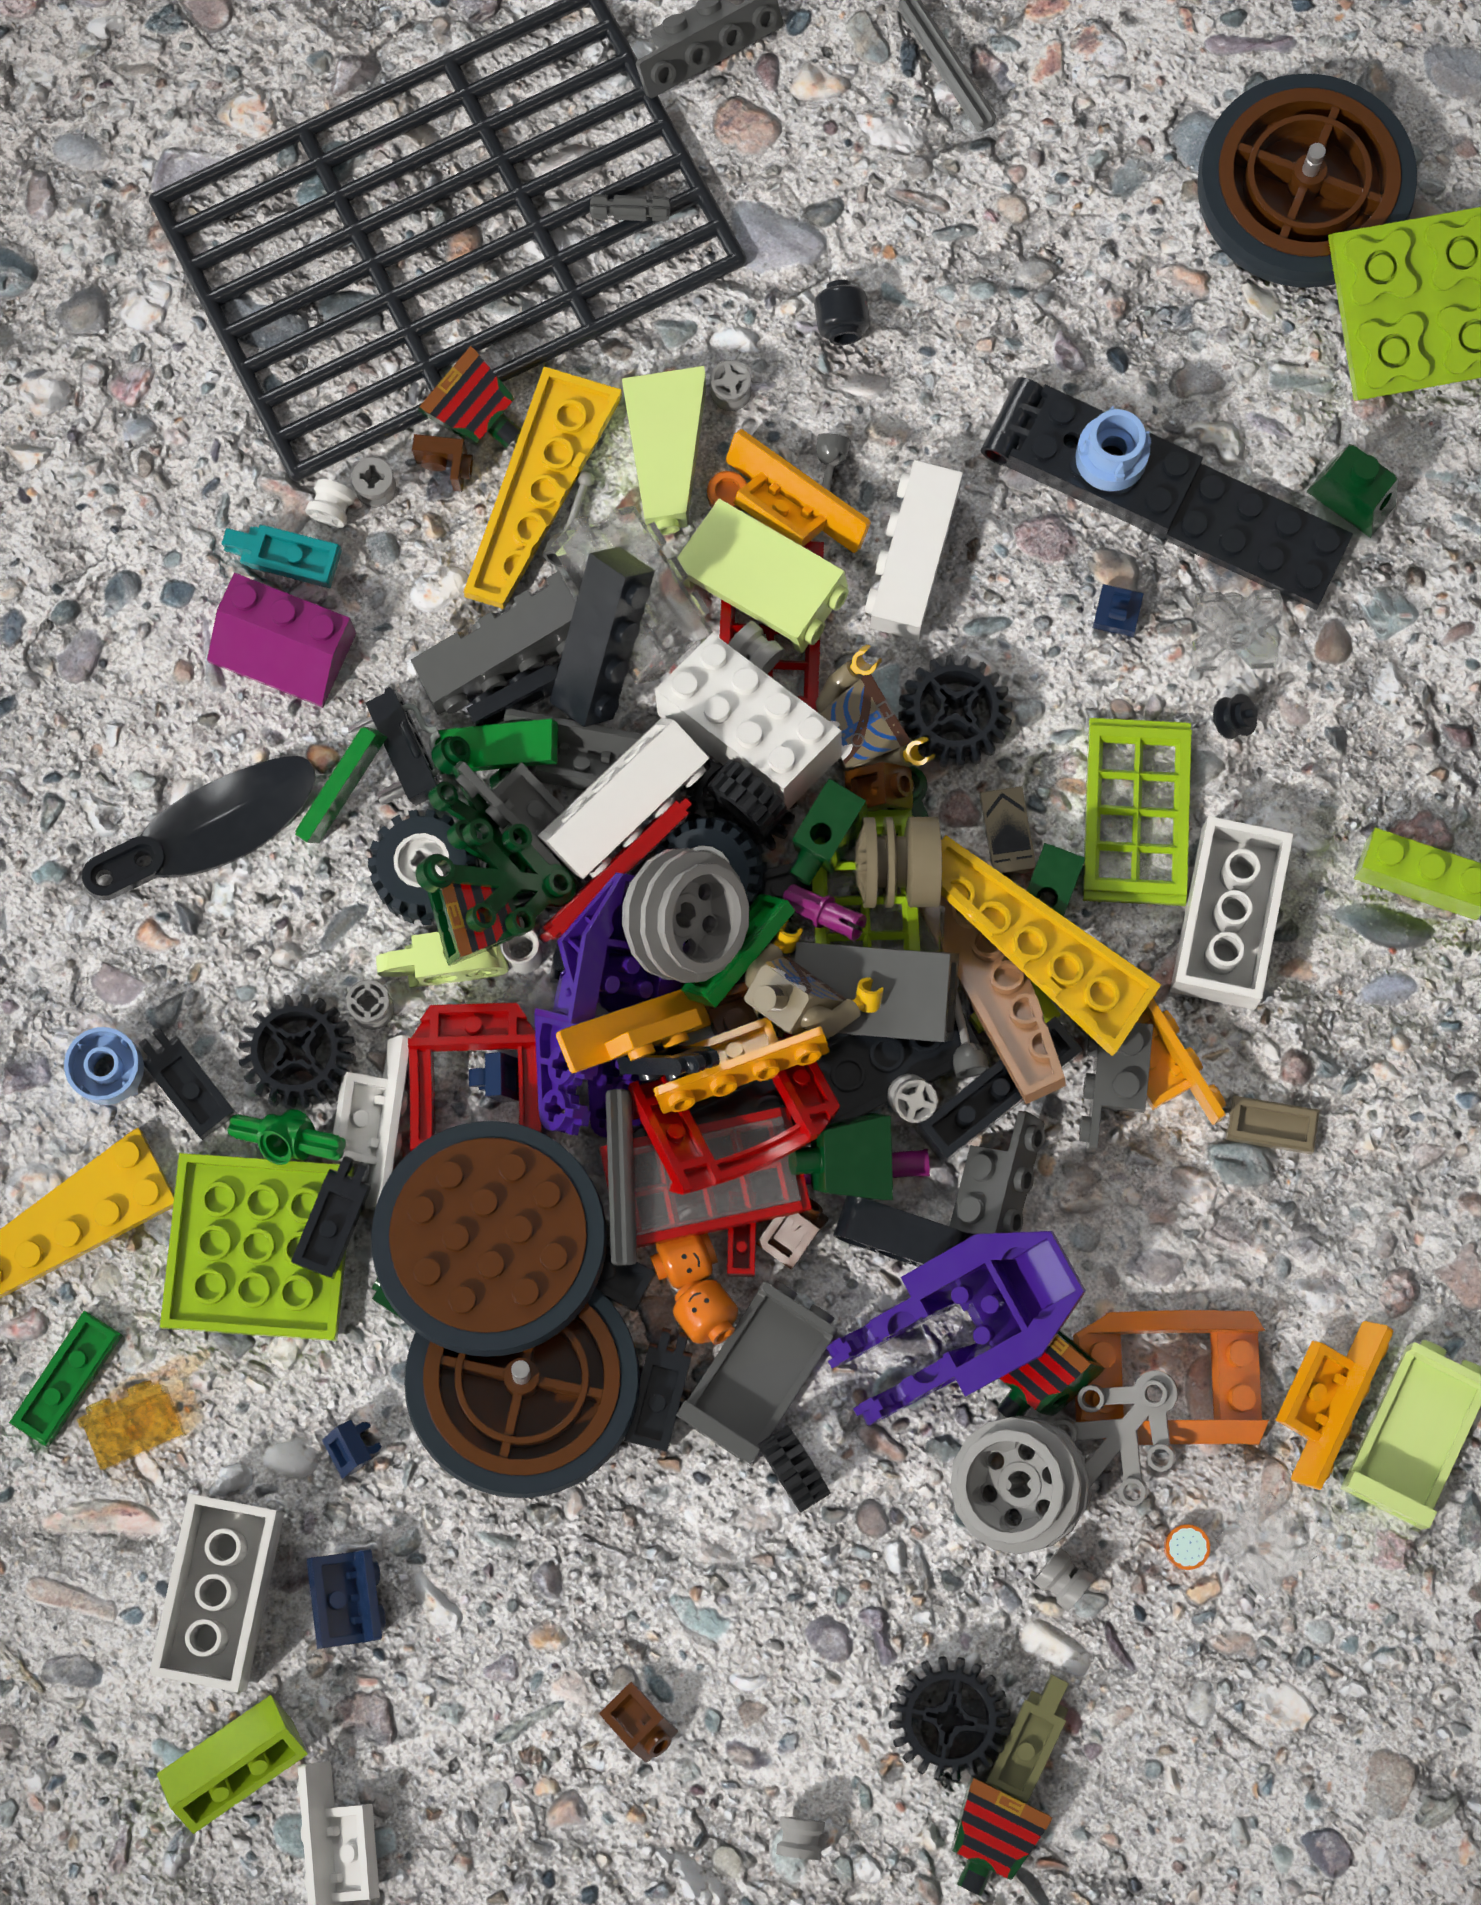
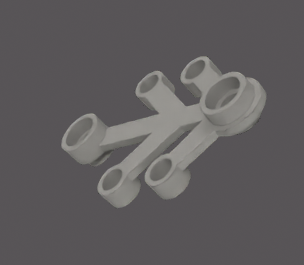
M1158 1370L1148 1371L1137 1379L1134 1386L1102 1388L1091 1384L1080 1390L1078 1404L1086 1412H1096L1102 1409L1104 1405L1134 1404L1123 1419L1074 1422L1064 1418L1053 1423L1057 1428L1061 1424L1069 1426L1072 1431L1071 1440L1073 1442L1076 1440L1106 1438L1085 1464L1089 1479L1086 1507L1089 1505L1092 1497L1090 1487L1120 1451L1124 1480L1119 1487L1120 1499L1129 1506L1139 1505L1146 1499L1148 1488L1142 1480L1137 1430L1148 1416L1153 1447L1150 1448L1147 1454L1149 1466L1156 1471L1162 1472L1174 1465L1176 1453L1170 1446L1167 1412L1175 1406L1178 1400V1387L1174 1379L1167 1373ZM1157 1385L1161 1388L1163 1396L1159 1402H1154L1148 1398L1147 1390L1149 1386ZM1088 1390L1096 1391L1100 1397L1099 1404L1095 1407L1089 1406L1085 1401V1394ZM1157 1449H1163L1169 1454L1167 1465H1159L1154 1460V1453ZM1134 1483L1140 1487L1141 1496L1139 1499L1134 1500L1127 1496L1126 1487L1128 1484Z

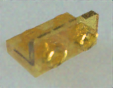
M151 1380L144 1381L127 1389L128 1397L112 1403L110 1398L103 1399L85 1408L87 1414L78 1418L77 1422L80 1428L85 1429L100 1470L106 1471L186 1435L167 1386L160 1383L153 1385Z

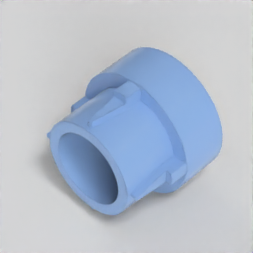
M1111 406L1108 411L1093 419L1083 429L1075 456L1078 471L1090 485L1100 490L1120 491L1132 486L1140 479L1146 468L1150 455V432H1145L1144 425L1136 415L1126 410L1114 409V406ZM1106 446H1116L1122 451L1123 455H1111L1105 452L1103 448Z
M97 1027L81 1033L73 1040L65 1055L64 1071L70 1086L83 1098L95 1104L111 1105L119 1103L131 1095H138L137 1088L143 1077L144 1063L140 1050L124 1033L109 1027ZM104 1056H112L114 1059L113 1070L106 1076H96L94 1073L96 1063Z

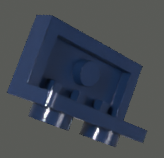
M365 1549L356 1552L308 1558L307 1568L317 1649L381 1640L386 1617L382 1604L378 1603L376 1585L380 1582V1568L378 1561L372 1556V1550Z

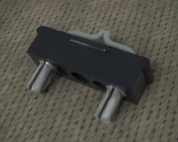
M387 687L384 694L365 702L371 716L348 727L350 737L354 739L361 727H369L387 736L383 744L399 778V782L377 792V798L384 806L406 795L407 799L417 806L429 800V791L440 783L437 776L440 770L437 767L434 769L408 710L414 712L423 731L433 733L429 738L431 752L440 734L436 726L428 727L416 705L405 704L402 696L397 691Z

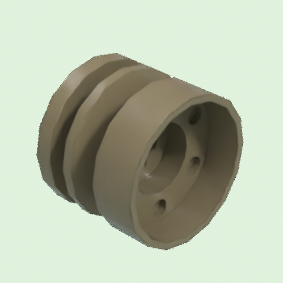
M862 817L861 831L856 841L855 868L856 882L862 896L864 908L876 907L877 888H883L884 905L886 908H893L897 888H905L909 907H939L942 886V846L938 817H908L904 836H896L893 818L884 817L882 836L877 837L875 817Z

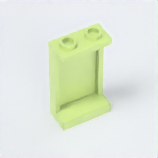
M721 499L717 500L672 564L679 583L690 589L695 584L790 639L794 649L800 653L804 652L809 643L814 645L819 640L825 629L824 621L832 610L838 611L842 607L849 593L844 570Z
M1422 1340L1420 1344L1413 1342L1406 1346L1340 1488L1421 1530L1428 1529L1432 1525L1437 1514L1434 1507L1481 1407V1366L1467 1360H1462V1363L1459 1364L1446 1358L1447 1351L1444 1348L1427 1340Z

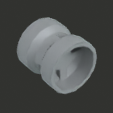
M755 621L747 623L728 644L766 674L775 667L785 652V649L779 643L767 640L763 635V629Z
M368 979L359 981L347 993V1009L357 1024L364 1029H380L387 1025L393 1017V1000L379 982Z
M1059 1548L1032 1582L1041 1590H1049L1055 1594L1056 1602L1066 1611H1069L1094 1581L1095 1576L1086 1568L1078 1569L1072 1563L1071 1556L1062 1548Z

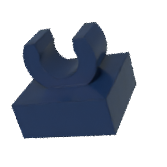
M1103 584L1092 628L1134 637L1144 593Z
M502 1052L485 1053V1068L469 1069V1087H479L480 1091H485V1097L503 1103L519 1101L518 1058Z
M352 1420L336 1426L322 1439L342 1479L360 1470L382 1447L380 1442L373 1446H365L360 1435L371 1427L369 1422H361L355 1426Z

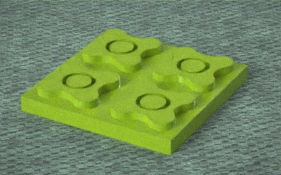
M1481 207L1328 235L1354 401L1481 378Z
M179 1153L160 1328L337 1342L346 1251L334 1279L291 1263V1260L329 1169L338 1171L340 1164L289 1161L287 1164L277 1165L267 1159ZM353 1165L348 1175L351 1177H354L355 1168L353 1167Z

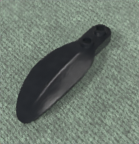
M300 756L274 758L223 776L190 792L157 815L140 836L91 858L82 870V881L86 891L95 899L111 900L155 878H176L204 873L252 853L276 836L302 809L310 796L316 779L313 764ZM145 855L152 858L148 866L140 867L136 864L137 859ZM104 874L113 877L112 882L106 886L97 883L99 877Z

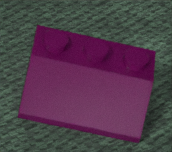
M234 572L216 611L207 661L323 708L357 633L351 619L347 616Z

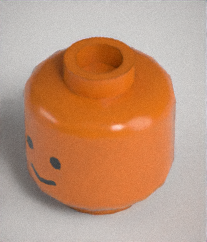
M708 1233L655 1244L658 1253L650 1256L659 1281L668 1278L670 1284L676 1289H681L690 1282L709 1278L713 1273L712 1264L718 1263Z
M710 1279L685 1284L676 1293L673 1316L691 1341L697 1344L712 1342L714 1345H717L733 1334L735 1330L733 1324L738 1317V1307L718 1281Z

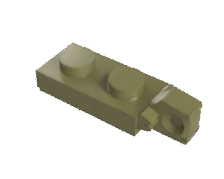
M1051 1674L1041 1694L1031 1690L1027 1700L1024 1699L1010 1728V1734L1007 1735L1003 1743L1004 1750L1002 1753H998L985 1783L1025 1804L1028 1803L1066 1723L1064 1719L1068 1708L1060 1705V1701L1069 1685L1067 1681Z

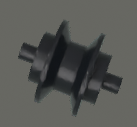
M1237 694L1232 698L1223 697L1214 706L1213 722L1220 735L1226 739H1234L1238 735L1248 736L1254 732L1257 726L1258 711L1252 700L1245 694Z

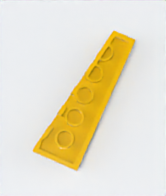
M545 366L543 367L463 593L466 598L505 609L622 398L621 389Z
M945 835L941 840V895L1094 1041L1113 1056L1161 984Z
M139 1127L129 1132L0 1229V1299L173 1208L174 1193Z

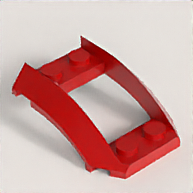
M518 1003L430 1005L420 1019L421 1024L413 1036L408 1038L410 1150L412 1151L420 1143L436 1134L434 1052L518 1049L519 1125L542 1133V1123L538 1107L535 1030L528 1022L527 1016Z
M784 1033L783 1037H777V1039L781 1041L795 1035ZM817 1062L804 1066H792L779 1071L775 1077L771 1078L796 1125L758 1145L718 1160L714 1159L689 1109L682 1112L671 1111L662 1113L653 1089L671 1082L666 1081L665 1075L660 1077L659 1080L639 1085L638 1081L629 1083L628 1090L632 1095V1120L640 1118L672 1181L669 1192L685 1195L737 1179L782 1159L816 1139L840 1108V1104Z

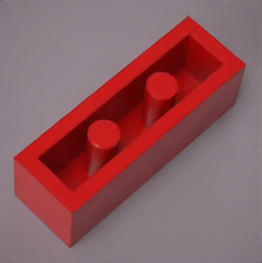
M729 1191V1211L746 1208L743 1192ZM753 1192L756 1203L757 1195L756 1192ZM756 1223L728 1228V1277H755Z

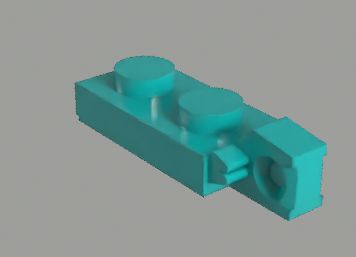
M261 524L259 528L251 526L249 533L226 528L221 543L225 552L241 556V564L247 565L252 569L329 589L331 588L342 552L341 546L338 544Z

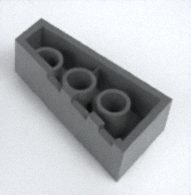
M559 571L546 578L550 586L537 594H532L527 589L514 597L515 603L507 612L503 614L489 612L477 619V622L471 627L472 633L467 636L463 632H456L411 659L415 673L437 715L445 711L448 714L455 713L469 704V699L489 690L497 692L506 686L507 680L527 670H531L533 673L545 665V661L557 655L562 657L576 601Z

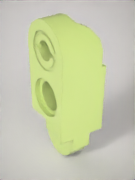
M439 932L412 935V944L405 946V949L390 951L376 956L377 975L382 977L408 976L409 988L487 979L504 975L509 970L508 962L500 950V945L455 965L448 966Z

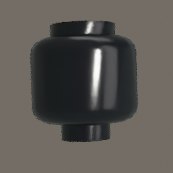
M835 280L828 283L826 289L819 292L816 296L814 307L817 328L821 336L829 339L830 343L834 345H848L862 338V334L870 326L868 300L862 288L851 285V282L848 280Z

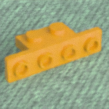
M743 429L738 430L734 434L726 456V462L751 480L737 491L734 504L759 522L802 547L823 531L852 553H856L861 549L871 524L867 517Z
M680 989L564 1028L556 1033V1038L569 1071L577 1073L628 1055L630 1062L654 1053L655 1049L653 1046L660 1043L663 1044L664 1049L672 1048L690 1040L688 1037L689 1033L710 1026L711 1020L705 1005L689 1000Z
M1152 998L1136 1022L1153 1024L1147 1102L1152 1110H1155L1190 1089L1211 1124L1215 1125L1226 1115L1222 1109L1226 1107V1102L1218 1088L1214 1084L1208 1086L1199 1071L1203 1069V1066L1195 1051L1191 1047L1185 1049L1176 1035L1180 1030L1168 1010L1162 1012L1154 998Z
M765 1017L689 1045L709 1046L715 1049L720 1058L719 1065L705 1068L704 1071L692 1073L657 1086L653 1090L662 1113L671 1111L682 1112L691 1108L696 1102L711 1096L720 1097L734 1092L738 1086L755 1080H769L775 1077L779 1071L792 1066L812 1064L819 1060L822 1055L829 1053V1047L822 1027H817L778 1041L771 1020Z
M1363 1321L1346 1357L1321 1342H1311L1275 1421L1308 1439L1292 1473V1481L1320 1490L1332 1474L1338 1452L1344 1440L1351 1432L1352 1422L1360 1404L1368 1395L1371 1380L1380 1361L1388 1351L1389 1341L1394 1332L1392 1328L1383 1324Z

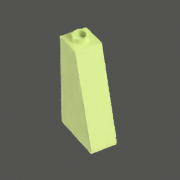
M704 366L622 378L646 533L655 532L657 535H670L678 532L682 527H688L706 395Z

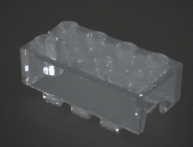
M635 506L612 510L605 519L590 525L588 524L587 516L576 517L551 547L578 591L580 590L588 556L591 552L621 547L655 570L650 587V596L646 602L640 623V632L635 641L629 662L628 673L636 685L660 679L666 672L671 674L713 633L704 618L710 610L698 591L689 594L683 584L688 578L687 573L676 556L667 559L661 549L667 541L655 522L646 525Z

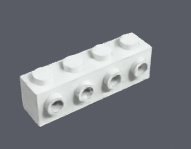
M914 460L911 473H902L897 497L903 498L900 512H891L886 535L893 538L889 551L881 549L875 574L882 575L878 590L870 588L864 613L871 614L870 629L919 641L960 492L963 472Z

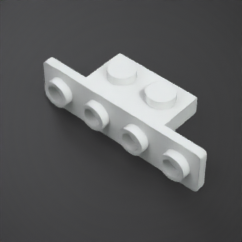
M399 1035L388 1040L383 1078L346 1072L344 1077L341 1076L333 1134L339 1135L346 1140L343 1157L353 1158V1163L355 1164L364 1162L370 1165L368 1183L371 1184V1189L365 1202V1209L375 1210L381 1191L392 1173L394 1159L398 1157L401 1150L402 1136L398 1133L400 1116L404 1114L408 1102V1094L404 1090L406 1074L409 1073L408 1038H411L406 1035Z
M324 1761L299 1765L297 1791L301 1804V1840L304 1844L306 1869L304 1884L307 1890L308 1905H342V1902L380 1898L373 1805L361 1804L335 1807L331 1762Z

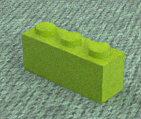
M1376 827L1366 839L1353 878L1354 880L1473 920H1477L1481 916L1480 862Z
M269 1695L158 1772L157 1776L170 1809L195 1834L307 1756L308 1753L293 1720L274 1697Z

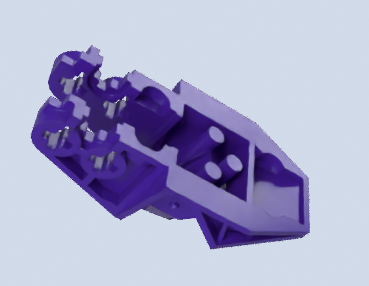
M616 872L557 940L565 969L560 974L553 1010L535 1008L534 1013L539 1117L543 1127L547 1130L578 1135L580 1126L588 1127L590 1119L591 1128L594 1133L600 1137L607 1138L606 1092L612 1089L628 1090L629 1083L638 1081L639 1085L642 1082L648 1083V1080L640 1081L638 1075L623 1074V1076H619L617 1059L577 1073H571L556 1038V1033L564 1028L681 989L682 982L662 979L645 971L631 954L622 927V906L629 884L635 877L634 875ZM583 1079L588 1080L589 1111L588 1106L579 1104V1096L576 1095L577 1086L582 1085ZM640 1118L632 1120V1125L640 1126Z
M1053 1231L975 1234L903 1275L901 1279L911 1297L871 1319L864 1327L834 1340L833 1343L826 1347L832 1358L828 1360V1363L832 1369L842 1366L936 1315L947 1313L951 1310L950 1307L956 1304H960L963 1311L969 1313L976 1326V1329L973 1331V1339L976 1343L946 1352L935 1363L906 1377L901 1383L863 1401L853 1408L856 1415H862L867 1426H871L954 1381H957L966 1397L995 1380L1042 1357L1086 1290Z

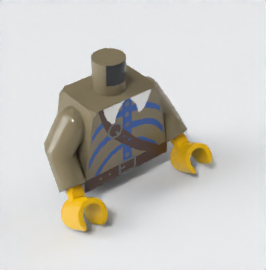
M866 644L855 653L852 660L847 661L828 676L816 700L818 713L841 730L842 756L838 759L839 764L842 768L851 767L852 769H857L883 761L905 767H910L912 764L920 766L934 759L935 754L929 757H922L918 752V745L929 741L927 737H920L912 742L910 741L872 677L871 673L882 663V659H878L874 664L865 662L863 654L871 647Z
M788 920L773 937L771 943L764 948L745 972V983L747 988H749L744 996L745 1002L792 1035H798L808 1030L822 1027L826 1039H829L859 1018L861 1015L860 1011L866 1013L876 1012L880 1008L884 991L883 987L877 991H871L873 979L866 977L858 982L855 999H846L788 956L783 957V953L788 954L795 951L796 942H799L803 932L802 928H800L795 934L786 933L784 930Z

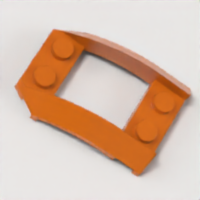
M1163 1310L1108 1312L1094 1323L1087 1325L1073 1335V1341L1105 1368L1089 1385L1095 1384L1102 1388L1123 1387L1121 1334L1210 1333L1214 1420H1168L1170 1445L1260 1444L1269 1420H1262L1258 1332L1265 1331L1254 1311ZM1088 1390L1085 1394V1401L1089 1406L1095 1407L1099 1404L1100 1397L1096 1391ZM1078 1395L1075 1397L1076 1422L1123 1419L1124 1417L1123 1404L1104 1405L1102 1409L1096 1412H1086L1078 1404ZM1144 1421L1137 1430L1138 1444L1153 1445L1149 1421Z

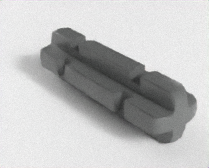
M594 194L590 199L591 218L608 220V216H614V220L646 221L647 217H652V221L666 222L670 217V199L664 196H653V200H647V196L614 195V199H608V195Z

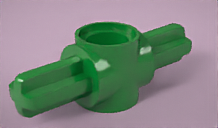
M296 1109L286 1110L282 1115L268 1114L264 1119L235 1114L230 1118V1125L227 1128L228 1134L236 1139L258 1143L263 1156L277 1165L287 1164L292 1158L305 1160L309 1155L339 1160L343 1157L346 1147V1140L339 1135L315 1130L310 1118L305 1113Z

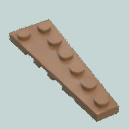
M988 860V861H985L987 864H989V865L992 867V865H991V863H990L989 860ZM942 895L939 907H918V911L940 951L959 953V985L1025 1103L1028 1104L1065 1087V1076L1031 980Z

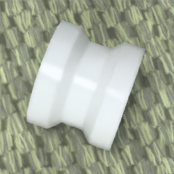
M318 479L314 487L316 496L313 501L308 503L305 510L306 514L325 525L343 528L347 521L345 512L347 507L354 503L356 498L355 492L338 482Z

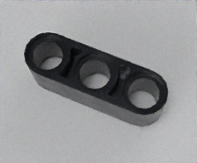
M846 1196L833 1234L835 1238L848 1244L916 1267L960 1244L968 1236L966 1233L950 1226L867 1198Z

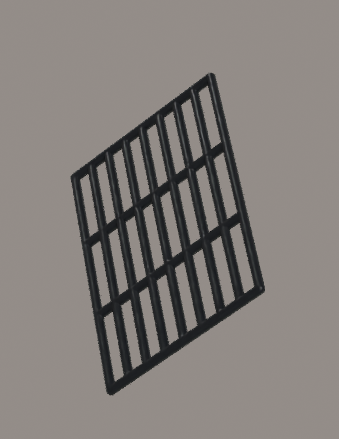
M559 0L150 194L149 203L291 480L300 481L428 419V417L418 411L421 405L419 404L303 461L298 460L290 444L291 441L424 378L430 392H432L442 380L439 370L457 362L470 346L478 352L567 308H572L581 327L491 369L503 383L715 281L746 264L747 257L662 102L658 96L650 98L645 94L636 67L638 59L605 0ZM590 5L599 21L598 24L469 84L460 67L461 65ZM605 38H608L617 56L489 117L486 116L478 101V98ZM627 72L635 89L512 148L504 149L496 131L618 73ZM446 73L455 90L454 92L332 150L323 152L315 134ZM644 103L653 120L652 123L524 184L522 183L513 165ZM459 107H464L472 125L341 186L332 169L333 167ZM662 136L672 154L671 156L543 217L540 216L531 198ZM481 139L491 158L369 216L358 219L350 203L351 200ZM298 142L304 148L309 158L308 161L182 221H176L168 205L179 198ZM680 170L690 189L669 198L670 216L699 203L708 223L577 285L568 265L660 221H652V217H647L646 221L623 220L561 251L558 250L549 232L590 213V199L594 194L608 195V199H614V195H628ZM499 172L508 189L507 192L384 251L376 253L367 236L368 234ZM318 175L327 194L194 256L185 237ZM517 206L526 225L394 287L385 268ZM335 208L344 225L343 228L213 290L211 289L203 273L204 270ZM715 237L718 238L727 254L726 257L597 319L586 302V299ZM535 239L544 259L412 322L402 302ZM353 242L362 261L229 324L220 307L221 304ZM553 273L562 293L430 356L420 336ZM368 276L373 280L380 295L246 358L237 340L238 338ZM389 311L398 329L264 393L255 375L256 372L381 312ZM406 344L415 361L414 364L290 424L281 426L272 407L399 346Z

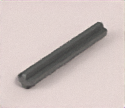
M900 0L899 12L976 130L982 132L993 126L996 114L922 1Z
M612 1089L606 1092L611 1262L617 1266L633 1265L637 1262L632 1095L626 1089Z

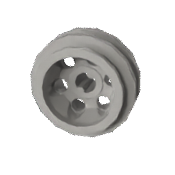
M689 848L666 849L647 860L630 882L622 906V927L631 954L645 971L666 980H676L682 983L702 982L724 970L741 949L749 927V903L740 877L727 860L704 850L695 851Z
M1027 1416L1009 1417L988 1422L967 1437L953 1461L950 1483L956 1513L970 1534L993 1550L1013 1554H1022L1051 1547L1071 1533L1086 1509L1089 1479L1083 1455L1069 1435L1047 1420ZM1023 1444L1035 1451L1032 1459H1026L1022 1456L1021 1447ZM997 1452L1004 1457V1465L1000 1469L994 1468L991 1464ZM1023 1472L1031 1478L1027 1483L1031 1489L1029 1494L1022 1488L1025 1484V1480L1021 1476ZM988 1485L994 1486L997 1490L998 1496L994 1502L990 1498ZM1048 1500L1050 1501L1049 1508L1045 1515H1042L1038 1508L1039 1503ZM1011 1509H1017L1021 1513L1022 1520L1019 1525L1008 1520V1513Z

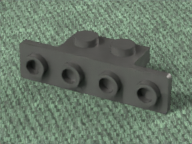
M699 0L696 6L687 11L665 18L661 25L650 30L653 43L659 49L636 61V67L645 94L650 98H654L781 28L784 22L778 1L746 0L736 6L728 0Z
M506 709L504 715V723L551 718L557 721V764L537 765L535 777L542 783L584 791L644 735L598 725L583 727L578 722L570 719L515 709Z
M459 761L454 766L461 774L455 779L457 783L472 798L478 793L490 805L485 812L501 829H504L507 825L510 827L514 824L525 825L532 834L531 845L549 865H561L538 835L565 808L523 763L517 764L491 790L465 762ZM520 837L516 840L518 844H521ZM574 878L577 892L582 888V886ZM553 879L554 885L560 890L558 883Z
M1136 1023L1113 1056L1088 1036L1087 1056L1094 1057L1093 1073H1085L1083 1099H1090L1089 1116H1081L1079 1141L1086 1142L1085 1153L1095 1154L1098 1149L1102 1108L1145 1112L1153 1024Z
M1019 1111L1008 1151L970 1145L950 1227L958 1229L969 1236L984 1233L1021 1231L1023 1226L1022 1212L1026 1196L1034 1183L1033 1169L1037 1153L1044 1143V1121L1029 1112Z

